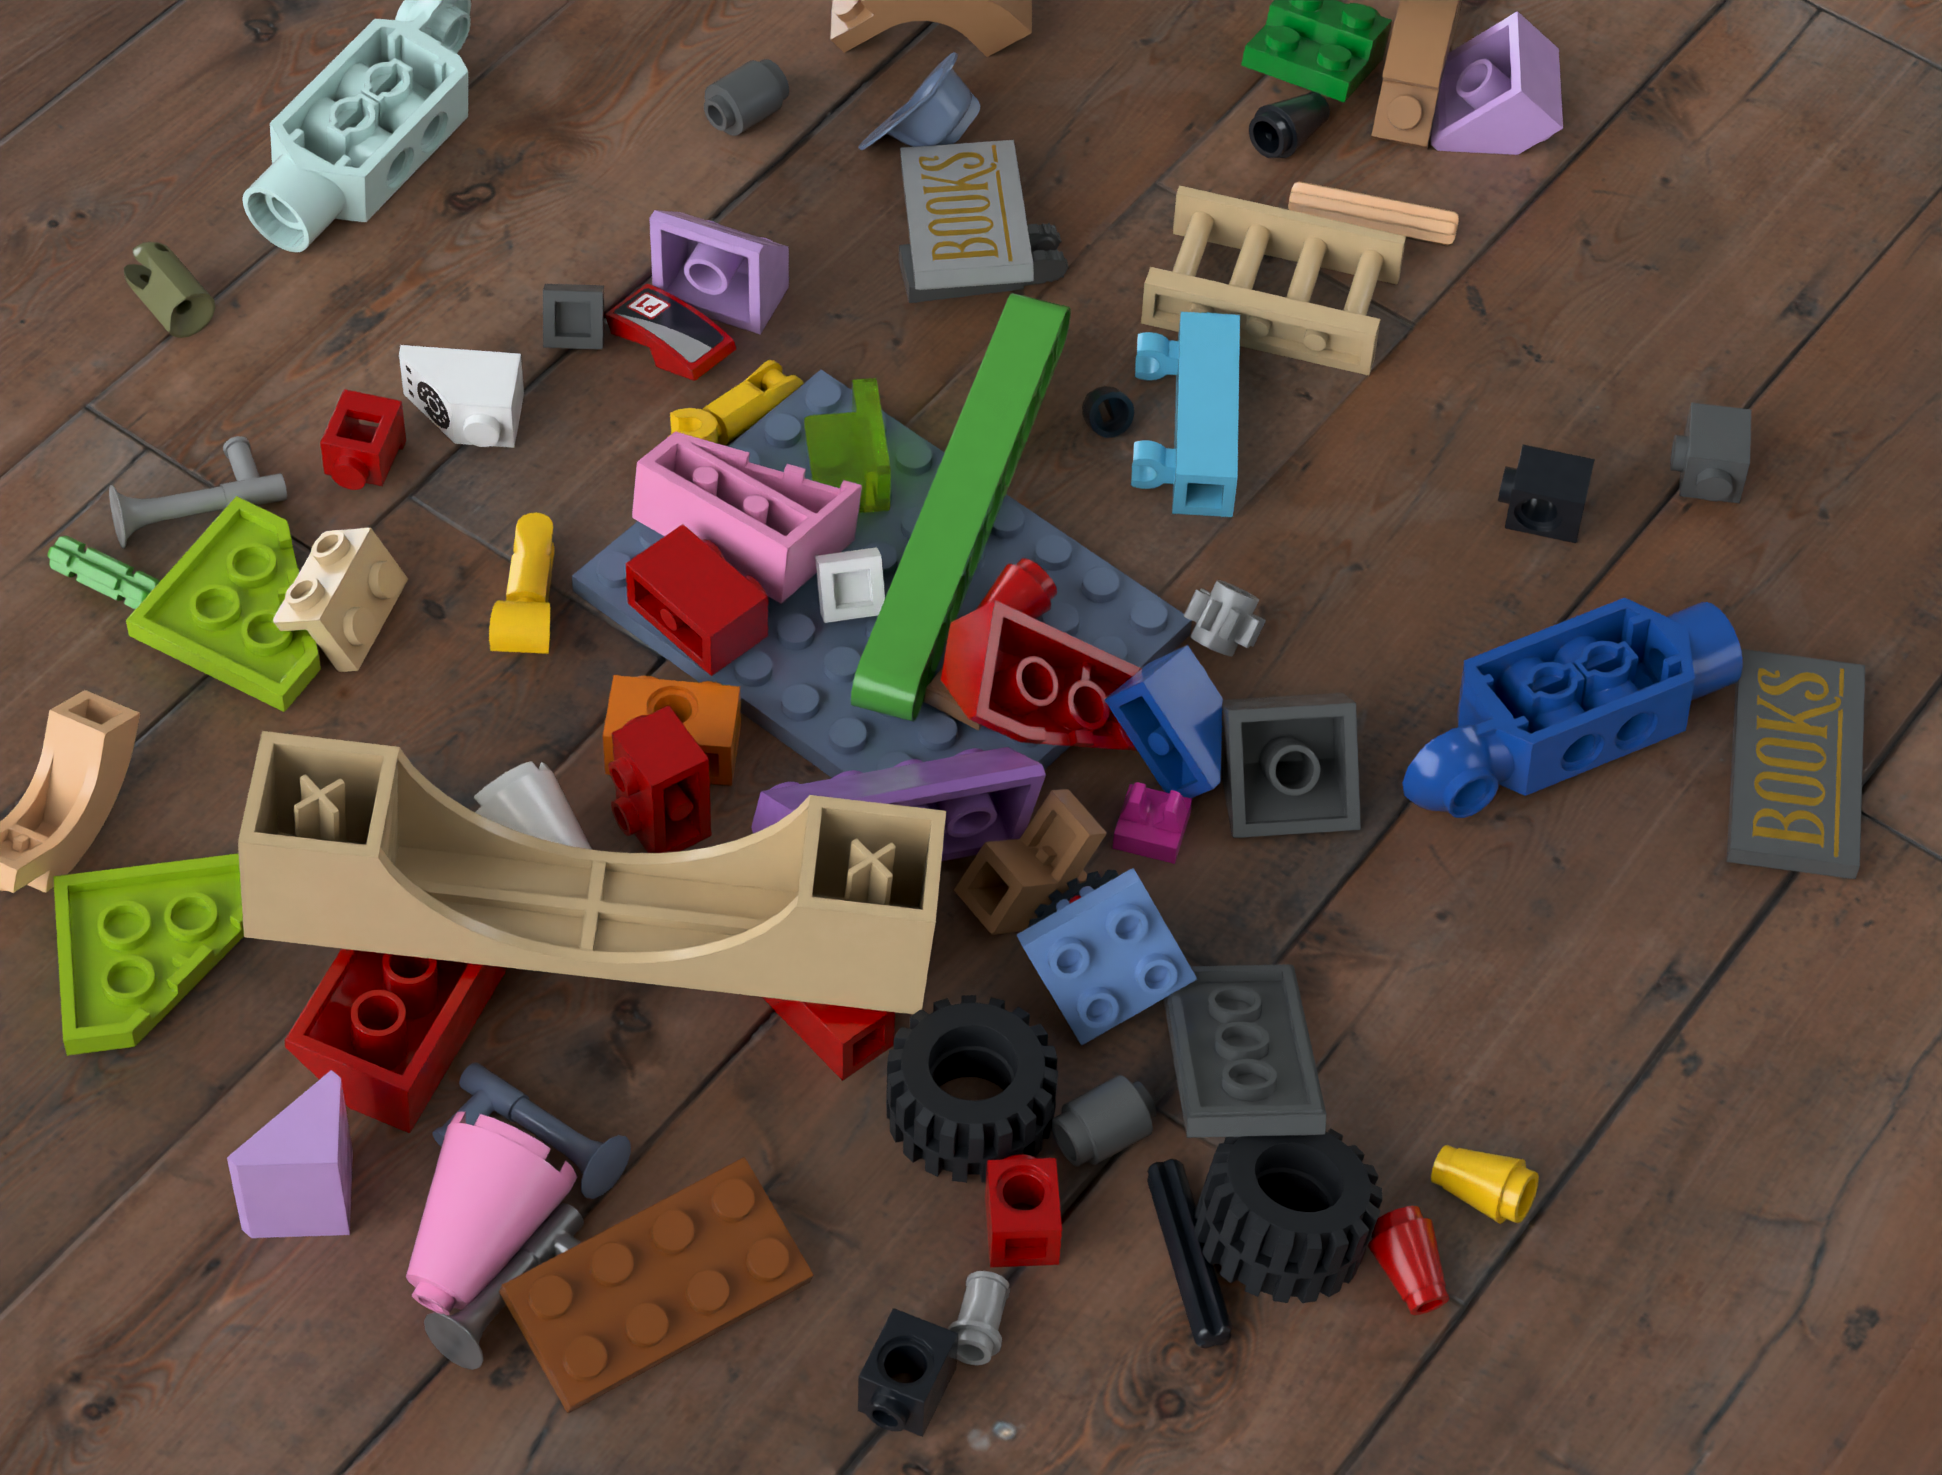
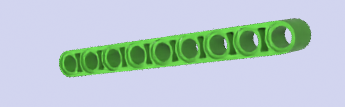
M1014 293L1010 294L859 661L851 691L852 706L913 722L917 719L924 703L926 688L933 680L945 650L950 623L958 617L1062 353L1070 324V307Z

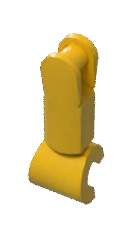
M768 360L746 380L706 405L703 409L684 408L670 412L671 434L676 431L725 446L745 433L803 385V380L796 375H784L782 373V366L775 360Z
M537 512L523 515L516 524L514 554L511 558L506 601L497 600L491 613L489 626L490 651L549 654L550 603H548L555 548L552 542L553 522L545 514Z

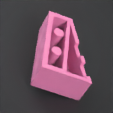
M675 431L637 462L632 511L633 519L663 536L684 524L701 540L707 539L713 542L730 565L743 576L749 575L755 578L764 588L767 596L781 604L817 573L815 556L842 552L855 540L862 485L843 480L840 488L805 479L806 469L787 464L784 472L753 464L749 462V452Z

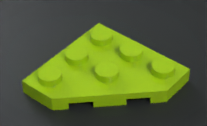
M238 496L230 502L126 619L130 637L283 712L290 707L321 670L317 645L307 630L280 631L273 622L274 616L285 599L286 591L299 574L288 521Z
M239 853L53 876L62 1031L67 1056L135 1047L244 937Z

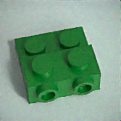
M1274 0L1269 7L1266 25L1245 45L1241 66L1345 103L1383 60L1392 20L1381 16L1376 9L1358 3L1346 4L1337 0Z

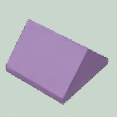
M330 1070L227 1157L241 1228L251 1238L350 1235L353 1149L341 1078Z

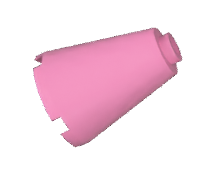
M457 1112L447 1126L406 1274L408 1282L415 1287L412 1297L426 1308L445 1315H449L452 1308L464 1309L500 1273L568 1195L577 1179L573 1167L565 1160L560 1172L545 1161L551 1148L514 1126L482 1114L479 1115L473 1126L466 1124V1112Z

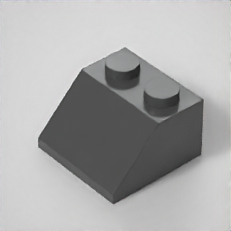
M1343 693L1223 700L1221 775L1233 838L1361 830L1355 701Z

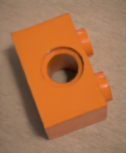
M613 675L603 731L605 774L610 775L608 764L614 761L612 732L622 728L635 717L649 715L669 705L709 758L710 784L732 786L741 731L740 686L722 685L712 681L697 683L664 680L652 676L630 677Z

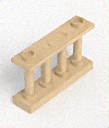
M1179 185L1176 194L1173 234L1184 236V240L1173 271L1150 267L1144 283L1141 324L1179 332L1181 312L1240 315V346L1369 376L1375 359L1381 319L1366 315L1377 280L1398 284L1406 236ZM1207 242L1241 249L1229 284L1195 277ZM1264 255L1298 262L1286 297L1252 290ZM1320 268L1354 275L1344 310L1309 303Z

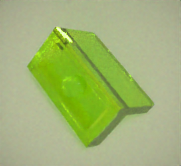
M877 379L852 380V412L810 415L804 418L811 480L840 488L843 480L862 485L858 513L890 511L891 468Z

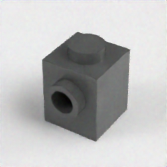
M1691 403L1684 434L1674 436L1671 450L1670 470L1680 472L1679 496L1708 501L1740 503L1750 466L1752 410Z

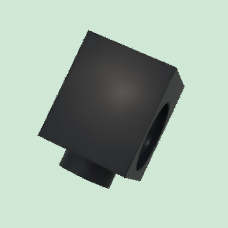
M1523 444L1518 467L1505 466L1498 502L1509 504L1505 529L1576 543L1595 459Z
M893 1308L858 1377V1411L866 1414L872 1422L890 1431H902L904 1429L923 1437L957 1368L958 1333ZM899 1373H910L920 1379L912 1383H899L891 1379V1377Z

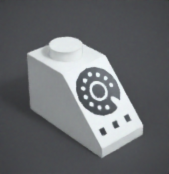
M409 345L400 346L399 359L403 394L453 443L479 447H515L524 397L521 354Z

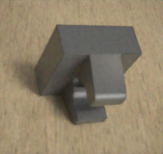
M545 284L543 288V348L603 349L604 285Z

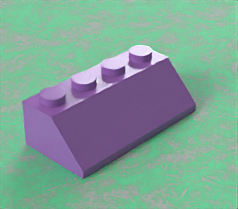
M1009 747L987 751L973 748L962 751L954 757L926 762L912 759L901 762L893 768L865 773L855 770L846 771L831 779L810 783L784 782L772 787L770 790L760 792L751 828L754 834L777 823L796 810L809 795L946 811L942 861L977 855L983 844L988 841L1020 839L1030 821L1046 773L1041 763Z

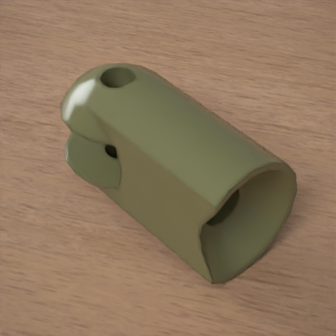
M150 241L135 246L133 248V255L142 265L129 264L124 267V276L127 284L173 337L185 338L200 332L208 325L214 315L216 308L215 300L169 247L159 242Z

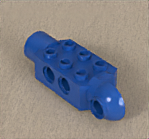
M1624 597L1464 660L1457 712L1458 727L1438 735L1425 744L1424 748L1416 755L1408 766L1402 783L1404 796L1420 808L1449 812L1455 818H1465L1481 811L1491 802L1496 795L1498 784L1526 796L1686 731L1692 700L1732 685L1741 677L1743 657L1733 626L1725 614L1717 606L1709 602H1701L1664 616Z

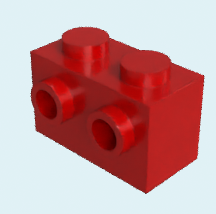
M684 524L625 563L628 604L711 677L768 637L769 600L764 588L755 578L749 575L743 576L730 565L713 542L707 539L701 540Z
M668 705L649 715L635 717L622 728L612 732L614 761L609 762L608 768L615 785L616 800L611 802V809L622 832L626 836L635 834L648 853L679 852L712 836L709 758L671 707Z

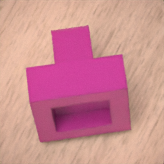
M1143 783L1130 784L1114 832L1112 849L1175 864L1190 817L1192 799L1183 797L1181 793L1173 790L1170 793L1146 788V784Z

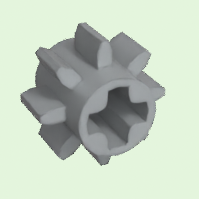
M1221 580L1216 581L1211 593L1202 588L1200 591L1196 589L1184 614L1185 618L1196 622L1190 637L1211 650L1231 657L1238 644L1246 648L1254 647L1266 621L1253 614L1259 599L1251 593Z

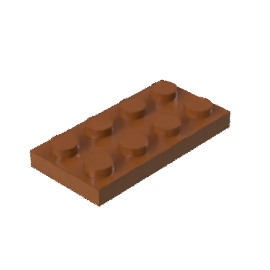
M743 1157L502 1284L499 1293L566 1412L570 1413L810 1283L814 1274L748 1161Z

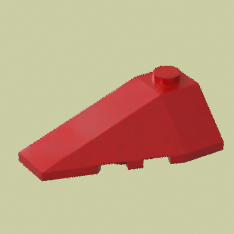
M996 600L950 623L941 681L969 720L1020 743L1137 751L1104 699L1142 668Z

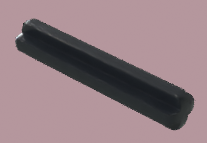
M1177 1159L1155 1162L1148 1168L1147 1182L1194 1341L1201 1348L1223 1345L1231 1339L1232 1324L1214 1265L1210 1264L1202 1253L1205 1243L1198 1242L1194 1230L1198 1220L1194 1217L1196 1205L1184 1166Z

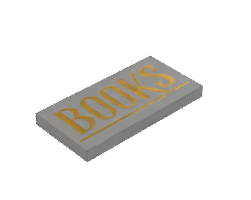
M1014 140L900 148L915 289L927 290L1034 281L1033 258Z

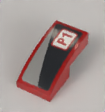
M645 284L605 314L611 334L649 347L656 367L696 381L737 350L734 339L707 316L678 297L650 284Z

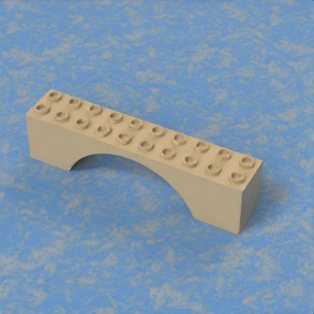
M262 731L238 838L244 937L915 1014L917 1011L922 1010L935 930L946 811L809 795L796 810L777 823L757 833L724 844L667 853L598 851L568 846L530 836L493 822L469 810L429 782L411 764L400 747Z

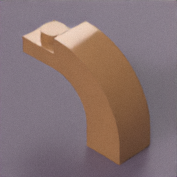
M833 0L830 40L845 53L895 25L911 21H931L956 29L967 37L986 57H989L1032 33V0Z
M1400 0L1383 70V82L1371 134L1372 139L1428 149L1448 53L1453 49L1463 0Z

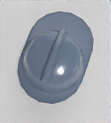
M953 52L947 56L924 80L910 100L876 128L858 148L860 150L867 148L885 134L910 147L947 145L958 141L978 115L981 107L978 99L971 93L952 68L958 54Z

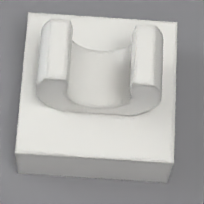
M877 547L815 556L820 611L824 623L879 615L885 600L882 559Z

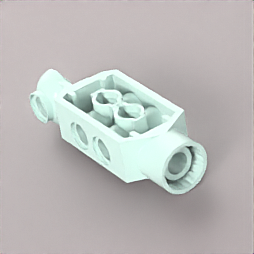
M404 0L395 20L374 19L270 122L272 165L243 194V206L248 218L267 240L286 251L302 252L334 219L367 222L468 118V69L457 53L465 43L470 30L471 0Z

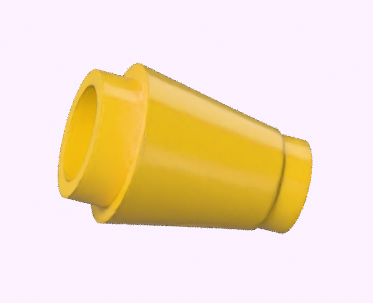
M1445 1145L1435 1159L1431 1172V1182L1442 1186L1443 1189L1499 1224L1503 1223L1506 1219L1518 1224L1523 1221L1532 1206L1538 1188L1539 1175L1537 1172L1526 1168V1162L1523 1159L1463 1148L1457 1149Z

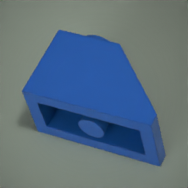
M1189 645L1148 663L1104 699L1164 792L1170 793L1173 790L1181 793L1183 797L1193 798L1214 789L1220 783L1223 698Z

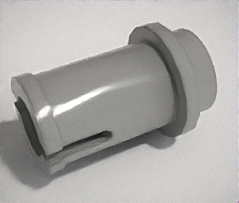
M976 1271L967 1277V1287L958 1320L952 1322L948 1330L958 1333L957 1360L970 1365H983L991 1360V1356L996 1355L1001 1349L1002 1337L998 1329L1006 1299L1010 1294L1009 1282L1004 1277L994 1272Z

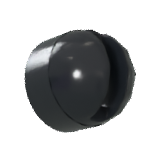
M1101 386L1086 395L1082 404V415L1086 424L1095 433L1102 437L1113 438L1123 434L1130 427L1134 418V406L1129 397L1119 389ZM1102 402H1104L1106 410L1112 418L1106 422H1103L1098 407Z

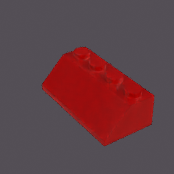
M341 948L285 1038V1048L319 1080L330 1070L336 1073L341 1078L345 1105L348 1108L411 1133L508 968Z

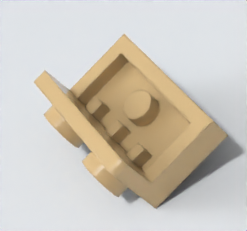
M372 528L326 531L313 544L311 553L297 578L286 591L285 599L274 616L273 622L280 631L307 630L338 672L358 671L408 578Z

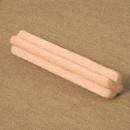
M1302 181L1294 183L1288 208L1291 211L1447 246L1453 244L1459 223V215L1455 211Z

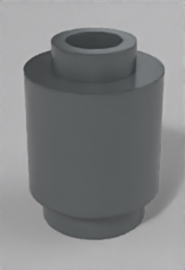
M769 59L761 61L750 60L706 88L705 115L711 125L717 130L737 136L782 107L783 100L789 96L788 81L783 71L773 61Z
M1117 1075L1064 1104L1061 1109L1062 1114L1051 1119V1128L1059 1148L1072 1165L1079 1167L1086 1162L1097 1165L1151 1135L1153 1131L1151 1119L1156 1117L1157 1112L1151 1095L1139 1081L1131 1083L1126 1077Z

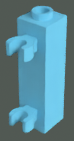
M1181 312L1178 341L1168 340L1165 336L1153 332L1138 334L1135 377L1141 380H1157L1166 375H1176L1174 449L1165 448L1154 441L1142 440L1134 442L1131 486L1140 489H1151L1163 483L1173 484L1172 514L1233 517L1238 479L1240 315Z

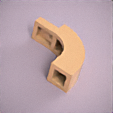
M87 690L78 693L49 710L42 754L34 777L16 807L0 821V891L14 893L28 885L46 893L54 887L53 876L67 875L76 866L100 832L117 799L131 760L140 718L139 712Z

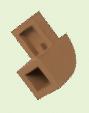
M1069 789L1051 790L1020 839L988 841L983 844L954 891L991 935L1024 931L1028 928L1030 919L1038 918L1034 912L1040 904L1050 905L1052 903L1048 896L1056 889L1064 893L1070 889L1067 882L1075 878L1079 880L1080 884L1086 882L1087 874L1083 869L1107 832Z

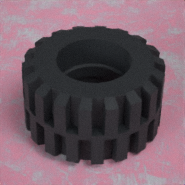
M962 995L960 1004L951 1005L948 998L933 1003V1013L928 1014L924 1010H919L910 1017V1029L900 1027L894 1037V1049L889 1050L887 1061L886 1115L887 1119H890V1133L895 1143L903 1142V1154L914 1163L923 1158L925 1160V1171L937 1177L942 1170L953 1172L952 1181L967 1183V1175L980 1174L981 1181L986 1182L987 1160H1003L1009 1156L1019 1154L1036 1157L1042 1151L1043 1139H1049L1052 1131L1051 1119L1055 1115L1058 1058L1055 1047L1047 1046L1048 1033L1042 1025L1037 1024L1029 1027V1013L1019 1007L1009 1012L1005 1010V1001L991 997L989 1004L976 1003V995ZM961 1077H978L995 1083L1004 1091L992 1098L971 1101L951 1096L943 1091L940 1086Z
M1331 1128L1328 1132L1325 1131V1135L1226 1137L1224 1143H1219L1215 1151L1194 1216L1198 1219L1194 1229L1198 1242L1205 1243L1203 1255L1210 1264H1220L1222 1266L1220 1275L1230 1283L1236 1280L1246 1285L1245 1292L1257 1297L1260 1292L1272 1295L1273 1301L1288 1303L1290 1297H1297L1302 1303L1317 1301L1319 1293L1328 1297L1338 1293L1343 1282L1349 1284L1357 1273L1379 1217V1208L1383 1200L1382 1188L1376 1186L1379 1176L1374 1166L1362 1163L1365 1154L1356 1145L1347 1146L1343 1143V1135Z

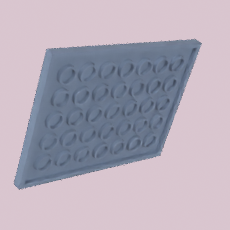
M820 370L728 447L749 452L750 463L784 472L787 464L806 469L805 479L840 488L843 480L862 485L855 540L842 552L878 548L882 559L886 598L945 452L823 370ZM1007 494L1004 497L957 617L959 619L976 610L1007 564L1016 565L1022 558H1026L1038 564L1051 577L1057 588V595L1051 600V609L1037 618V620L1140 668L1174 651L1190 636L1192 620L1185 618L1184 614ZM637 521L572 575L573 592L699 683L712 681L722 685L740 686L741 713L831 778L842 772L852 770L865 773L893 768L901 762L912 759L926 762L954 757L962 751L973 748L987 751L1009 747L1041 763L1045 770L1070 747L1020 743L985 726H982L978 731L925 702L914 722L852 706L851 691L856 670L878 616L824 623L820 611L817 573L782 604L768 596V637L712 677L628 604L625 563L664 537L663 535ZM945 647V650H944V652H943V655H942V657H941V660H940V662H939V665H938V667H937V670H936V672H935L934 677L938 674V672H939V671L941 670V668L943 667L946 647Z

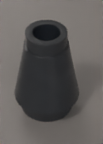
M1309 92L1264 105L1256 111L1254 118L1249 124L1250 140L1255 149L1267 158H1287L1328 120L1330 116L1329 105L1326 99L1316 92Z

